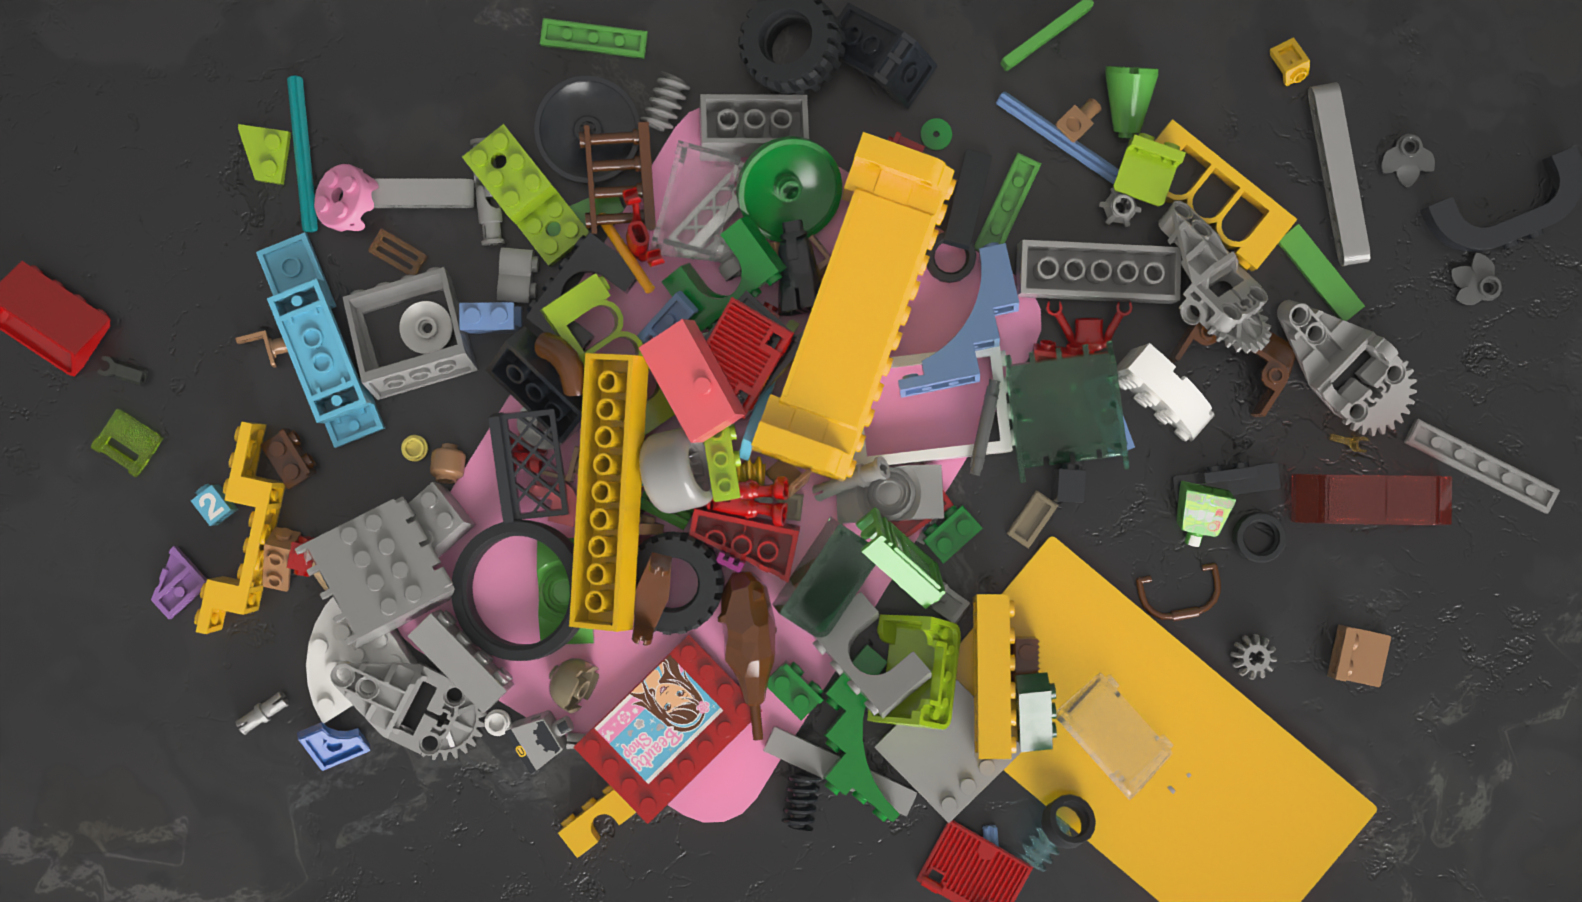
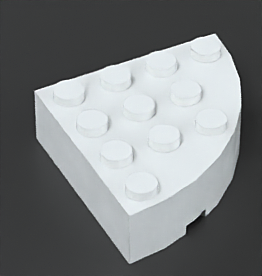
M1149 343L1131 349L1111 372L1116 377L1113 381L1122 389L1126 390L1128 388L1136 395L1133 398L1143 407L1149 406L1155 410L1154 416L1165 425L1169 423L1176 428L1174 433L1185 442L1187 440L1193 441L1213 418L1214 413L1211 411V405L1187 377L1179 378L1173 372L1176 366L1153 345Z
M333 597L325 605L314 625L308 644L306 660L309 692L313 706L322 723L328 722L353 706L333 685L330 678L332 669L339 662L418 664V661L397 629L356 650L352 646L353 643L347 645L345 639L354 634L346 619L339 623H335L333 620L335 616L342 613ZM339 668L337 670V677L341 681H348L351 679V673L347 668ZM364 680L361 683V688L366 693H372L376 690V685L372 680Z

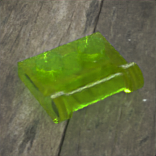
M116 409L100 435L91 444V448L98 453H104L128 469L129 474L137 477L164 438L121 409ZM110 438H114L138 454L137 460L133 461L109 445L108 441Z

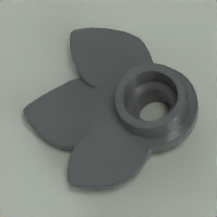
M1405 134L1397 140L1394 148L1386 151L1381 162V169L1383 173L1395 172L1398 180L1405 187H1410L1416 182L1420 171H1434L1435 158L1431 151L1423 147L1422 141L1418 136ZM1406 143L1411 144V152L1405 150L1404 146Z
M1475 253L1471 267L1460 266L1451 270L1453 282L1461 288L1456 295V300L1462 304L1475 305L1481 300L1491 301L1496 299L1501 293L1502 284L1495 276V266L1488 257L1481 253ZM1485 283H1488L1491 287L1489 293L1483 289Z

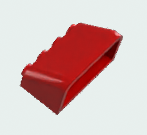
M21 261L0 281V330L66 374L76 376L108 331L110 318L103 310L95 309L87 304L82 296L74 295L66 290L59 281L46 277L38 267L30 266Z

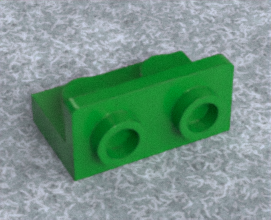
M953 505L944 513L945 519L939 525L934 522L923 532L925 537L922 541L943 564L983 529L963 505L959 507Z
M785 660L769 676L767 688L802 721L818 703L820 704L824 700L821 695L823 690L816 682L812 680L809 683L802 676L805 672L794 661L790 664Z

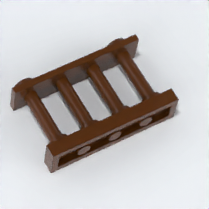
M638 122V129H633V132L590 134L589 125H584V132H579L580 148H586L590 212L585 213L586 229H592V234H597V225L631 223L633 212L596 215L595 199L623 197V190L637 187L638 196L643 198V209H640L641 222H643L647 230H656L649 122ZM634 142V145H639L640 156H635V159L592 161L591 145ZM631 169L641 172L642 182L637 183V185L594 188L593 172Z

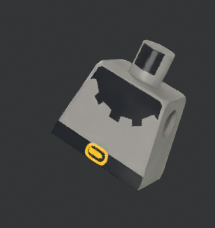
M547 710L512 722L505 733L529 773L532 774L564 749L568 743L565 734L574 730V725L568 716H564L556 721L552 712Z

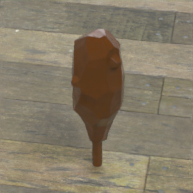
M735 572L731 574L723 588L721 614L718 616V622L722 623L725 661L738 678L745 702L750 706L753 740L758 741L763 740L760 705L765 701L769 675L774 664L775 633L777 632V627H775V618L767 586L752 572Z

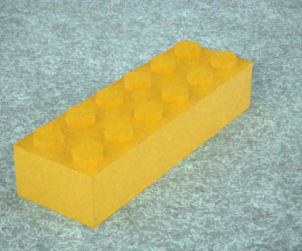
M977 594L973 597L975 758L1012 759V753H1016V737L1011 736V726H1016V710L1011 709V698L1016 696L1015 682H1011L1010 671H1015V655H1010V645L1015 643V629L1010 628V618L1014 617L1015 606L1014 600L1009 599V594Z

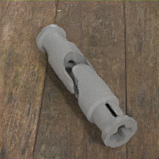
M485 138L470 140V145L474 148ZM494 160L493 166L497 168L496 161ZM473 172L479 224H482L483 232L481 244L482 246L503 245L505 241L501 235L500 223L503 221L501 207Z

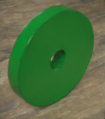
M939 118L928 120L921 129V141L930 150L944 149L952 138L950 125ZM938 132L939 137H934L933 133Z

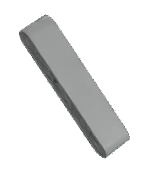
M374 179L379 186L371 194L374 208L474 207V180Z

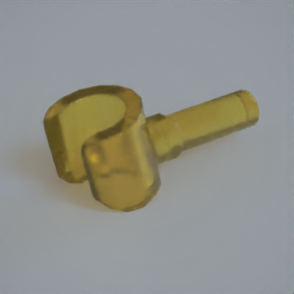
M1330 434L1329 440L1349 445L1355 452H1367V450L1359 448L1358 443L1360 440L1370 442L1367 437L1360 436L1346 438Z

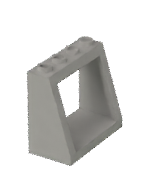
M433 267L425 273L406 275L401 280L391 283H379L374 288L356 290L350 295L343 297L361 382L377 400L478 371L468 333L461 331L459 328V302L452 278L445 267ZM444 291L458 345L379 367L364 314Z

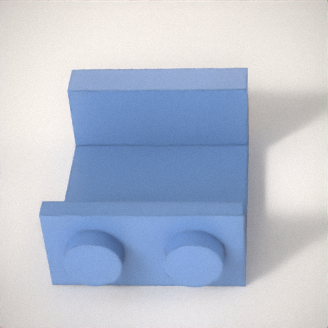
M514 302L459 303V328L461 331L469 334H515L523 327V307H514Z

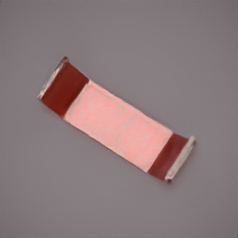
M1292 474V522L1452 525V476Z

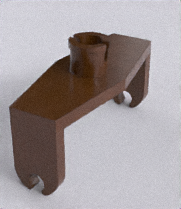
M652 552L636 587L634 626L631 638L636 644H639V641H643L644 646L652 643L654 630L670 595L671 556Z

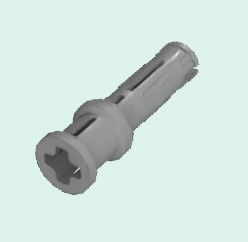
M882 456L876 457L873 462L866 465L858 464L855 466L852 477H846L843 482L832 479L814 485L812 488L813 494L821 490L823 491V493L814 497L817 501H823L856 486L868 487L875 480H886L890 477L889 465Z

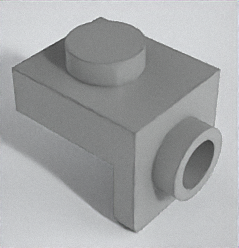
M943 582L946 593L938 602L932 603L929 607L949 622L957 624L971 604Z

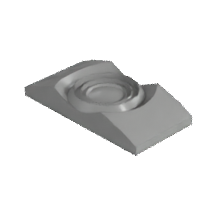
M942 465L889 467L890 477L888 479H878L871 482L868 487L856 486L836 494L838 524L856 523L874 507L880 511L881 518L885 516L888 521L944 518Z

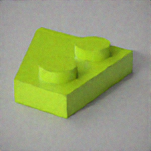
M238 124V130L255 180L284 185L291 133L289 131Z

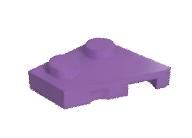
M173 546L170 549L167 565L161 572L159 585L155 588L151 601L168 619H172L201 592L202 585L207 582V578L178 546Z

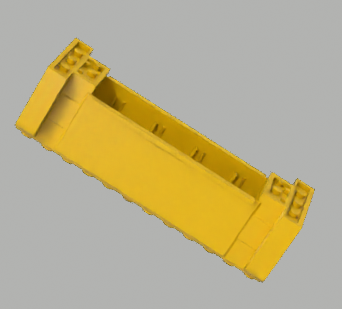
M863 132L842 195V200L850 202L781 398L770 394L751 444L752 451L805 470L810 468L813 473L842 482L846 477H852L857 461L852 460L855 451L860 453L866 435L861 433L864 426L869 427L875 410L871 408L873 400L878 402L884 387V384L880 383L882 375L887 376L894 359L889 357L891 350L896 351L903 334L898 331L899 326H905L912 308L907 306L908 301L914 300L921 283L916 278L918 274L922 276L930 258V256L925 255L926 250H932L939 232L934 229L935 225L941 224L948 205L943 204L944 199H950L957 181L952 179L954 170L946 166L942 160Z

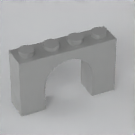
M860 592L812 632L815 639L812 644L822 655L827 653L832 659L830 665L839 675L844 673L850 681L847 684L856 695L860 692L867 699L864 704L874 716L879 713L884 718L929 680L932 674L914 651L893 669L881 675L863 673L853 665L850 651L854 640L879 618L876 608Z

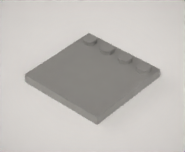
M957 679L952 719L948 728L941 730L895 725L874 745V748L948 823L1021 753L1019 742L1016 740V753H1012V759L975 758L974 696Z

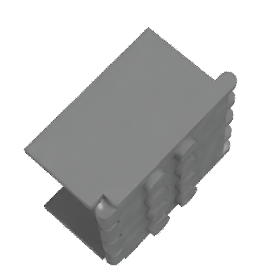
M403 497L397 500L392 499L295 548L297 554L304 552L306 562L313 560L315 566L309 568L307 573L311 576L320 572L328 587V590L322 592L320 596L322 600L333 596L342 613L335 616L333 620L335 623H339L346 619L354 635L349 636L345 641L347 645L353 643L354 650L446 603L451 599L455 590L444 567L434 571L433 567L440 564L441 561L431 543L423 547L420 546L428 538L418 520L407 523L415 515Z

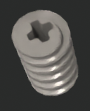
M661 71L665 78H658L657 83L662 88H653V93L658 98H649L648 102L653 107H646L644 109V112L649 117H641L640 121L649 122L650 127L664 132L665 128L673 129L674 126L668 120L678 118L672 111L673 109H682L676 101L677 99L685 100L686 97L681 93V90H690V87L682 79Z

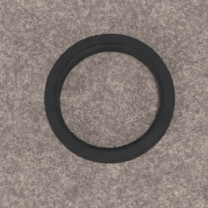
M515 520L511 523L501 522L483 530L466 545L453 571L452 585L455 590L451 597L453 609L461 628L476 646L500 659L531 661L556 652L576 635L580 628L569 627L574 553L572 541L557 529L544 523L531 520ZM512 536L529 537L548 546L562 562L569 580L570 598L562 622L552 634L533 644L509 642L494 634L480 618L473 598V579L479 561L494 544Z

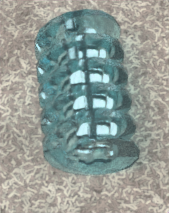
M1056 815L1057 825L1061 831L1073 837L1070 831L1071 827ZM1037 827L1036 831L1039 837L1029 836L1033 845L1029 846L1023 843L1022 846L1026 853H1017L1035 869L1045 872L1046 867L1043 861L1052 864L1053 859L1050 853L1059 855L1060 851L1056 845L1049 841L1043 829Z

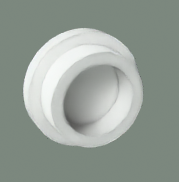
M502 709L492 710L485 718V728L494 736L504 735L506 729L511 724V718Z

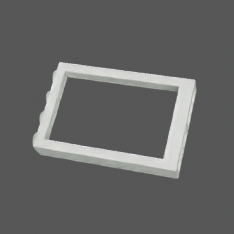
M999 344L998 347L975 351L977 358L990 357L993 380L1000 381L999 399L996 405L1000 441L988 442L986 455L1011 452L1012 446L1017 445L1015 429L1010 430L1009 419H1013L1012 403H1007L1006 393L1010 392L1009 377L1003 376V367L1007 366L1005 350L1000 351ZM936 352L891 357L894 358L891 368L922 365L924 359ZM864 441L860 453L855 451L852 460L857 461L856 465H866L873 462L876 457L882 456L889 466L971 457L974 444L867 456L866 442Z

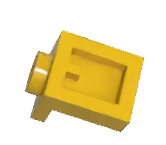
M1294 37L1270 49V56L1283 73V83L1285 86L1301 82L1309 75L1310 60Z

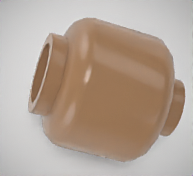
M450 443L442 444V448L433 450L430 474L436 478L435 481L444 484H455L458 479H461L465 469V453L458 450L457 445Z

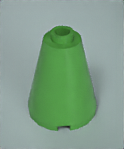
M1106 66L1105 75L1113 131L1119 132V137L1132 138L1135 133L1141 132L1159 75V69Z

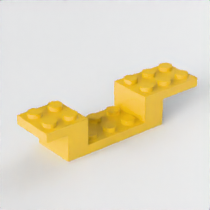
M241 422V426H238L235 432L234 440L237 444L235 452H232L229 459L231 472L223 486V493L226 494L224 500L256 508L255 511H252L249 518L251 531L250 536L245 539L243 545V553L246 554L244 563H241L238 569V579L221 576L207 579V582L202 585L200 598L203 599L201 609L197 610L194 623L197 625L196 632L208 634L222 630L226 611L244 615L259 610L264 587L262 585L264 544L273 529L277 527L285 491V484L283 482L256 476L262 449L260 445L264 440L266 424Z

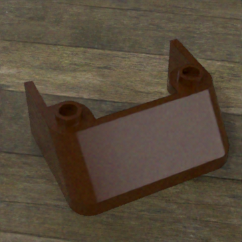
M1200 322L1196 325H1189L1168 360L1171 363L1180 361L1192 340L1202 345H1212L1217 342V336L1214 334L1209 335L1207 333L1209 330ZM1271 332L1272 335L1269 338L1270 342L1262 350L1253 353L1267 362L1262 369L1261 380L1268 387L1251 413L1254 417L1266 416L1288 382L1295 360V354L1290 343Z

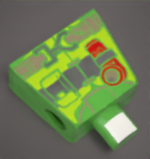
M1181 481L1176 521L1181 530L1187 531L1184 541L1186 544L1199 547L1203 535L1213 537L1219 535L1236 501L1230 490Z

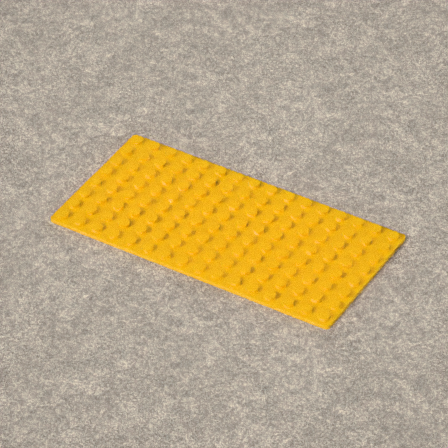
M1049 537L1002 592V594H1009V599L1014 600L1015 613L1014 617L1010 618V628L1015 629V637H1035L1040 641L1038 643L1040 646L1038 649L1040 652L1038 654L1040 657L1038 659L1040 662L1038 672H1047L1049 682L1055 683L1056 699H1052V703L1055 702L1057 718L1052 719V722L1056 723L1057 738H1052L1053 749L1021 752L1004 771L1045 806L1062 795L1072 794L1085 800L1092 808L1096 819L1095 831L1087 841L1159 902H1301L1377 812V807L1057 538ZM972 628L960 642L956 679L974 696ZM1016 696L1011 698V709L1015 710ZM1016 720V726H1011V735L1016 737L1018 741ZM1171 785L1176 792L1172 794L1167 787ZM1068 807L1059 808L1056 815L1077 833H1080L1081 823L1077 814Z

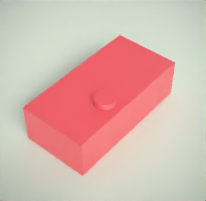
M681 319L639 347L640 352L691 443L706 441L746 415L742 408L743 406L727 381L695 320Z

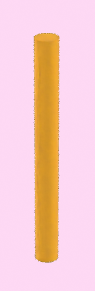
M613 224L601 225L645 293L653 292L655 289L654 285Z

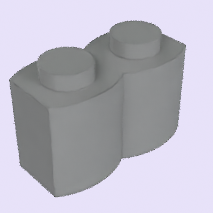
M501 248L497 301L530 304L531 299L536 298L537 283H533V273L538 272L539 256H535V251Z

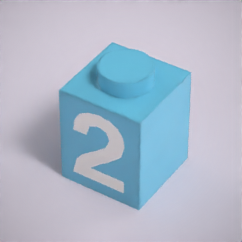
M206 484L195 492L197 496L191 500L209 526L219 525L238 510L234 502L224 500L226 494L223 493V488L220 484Z

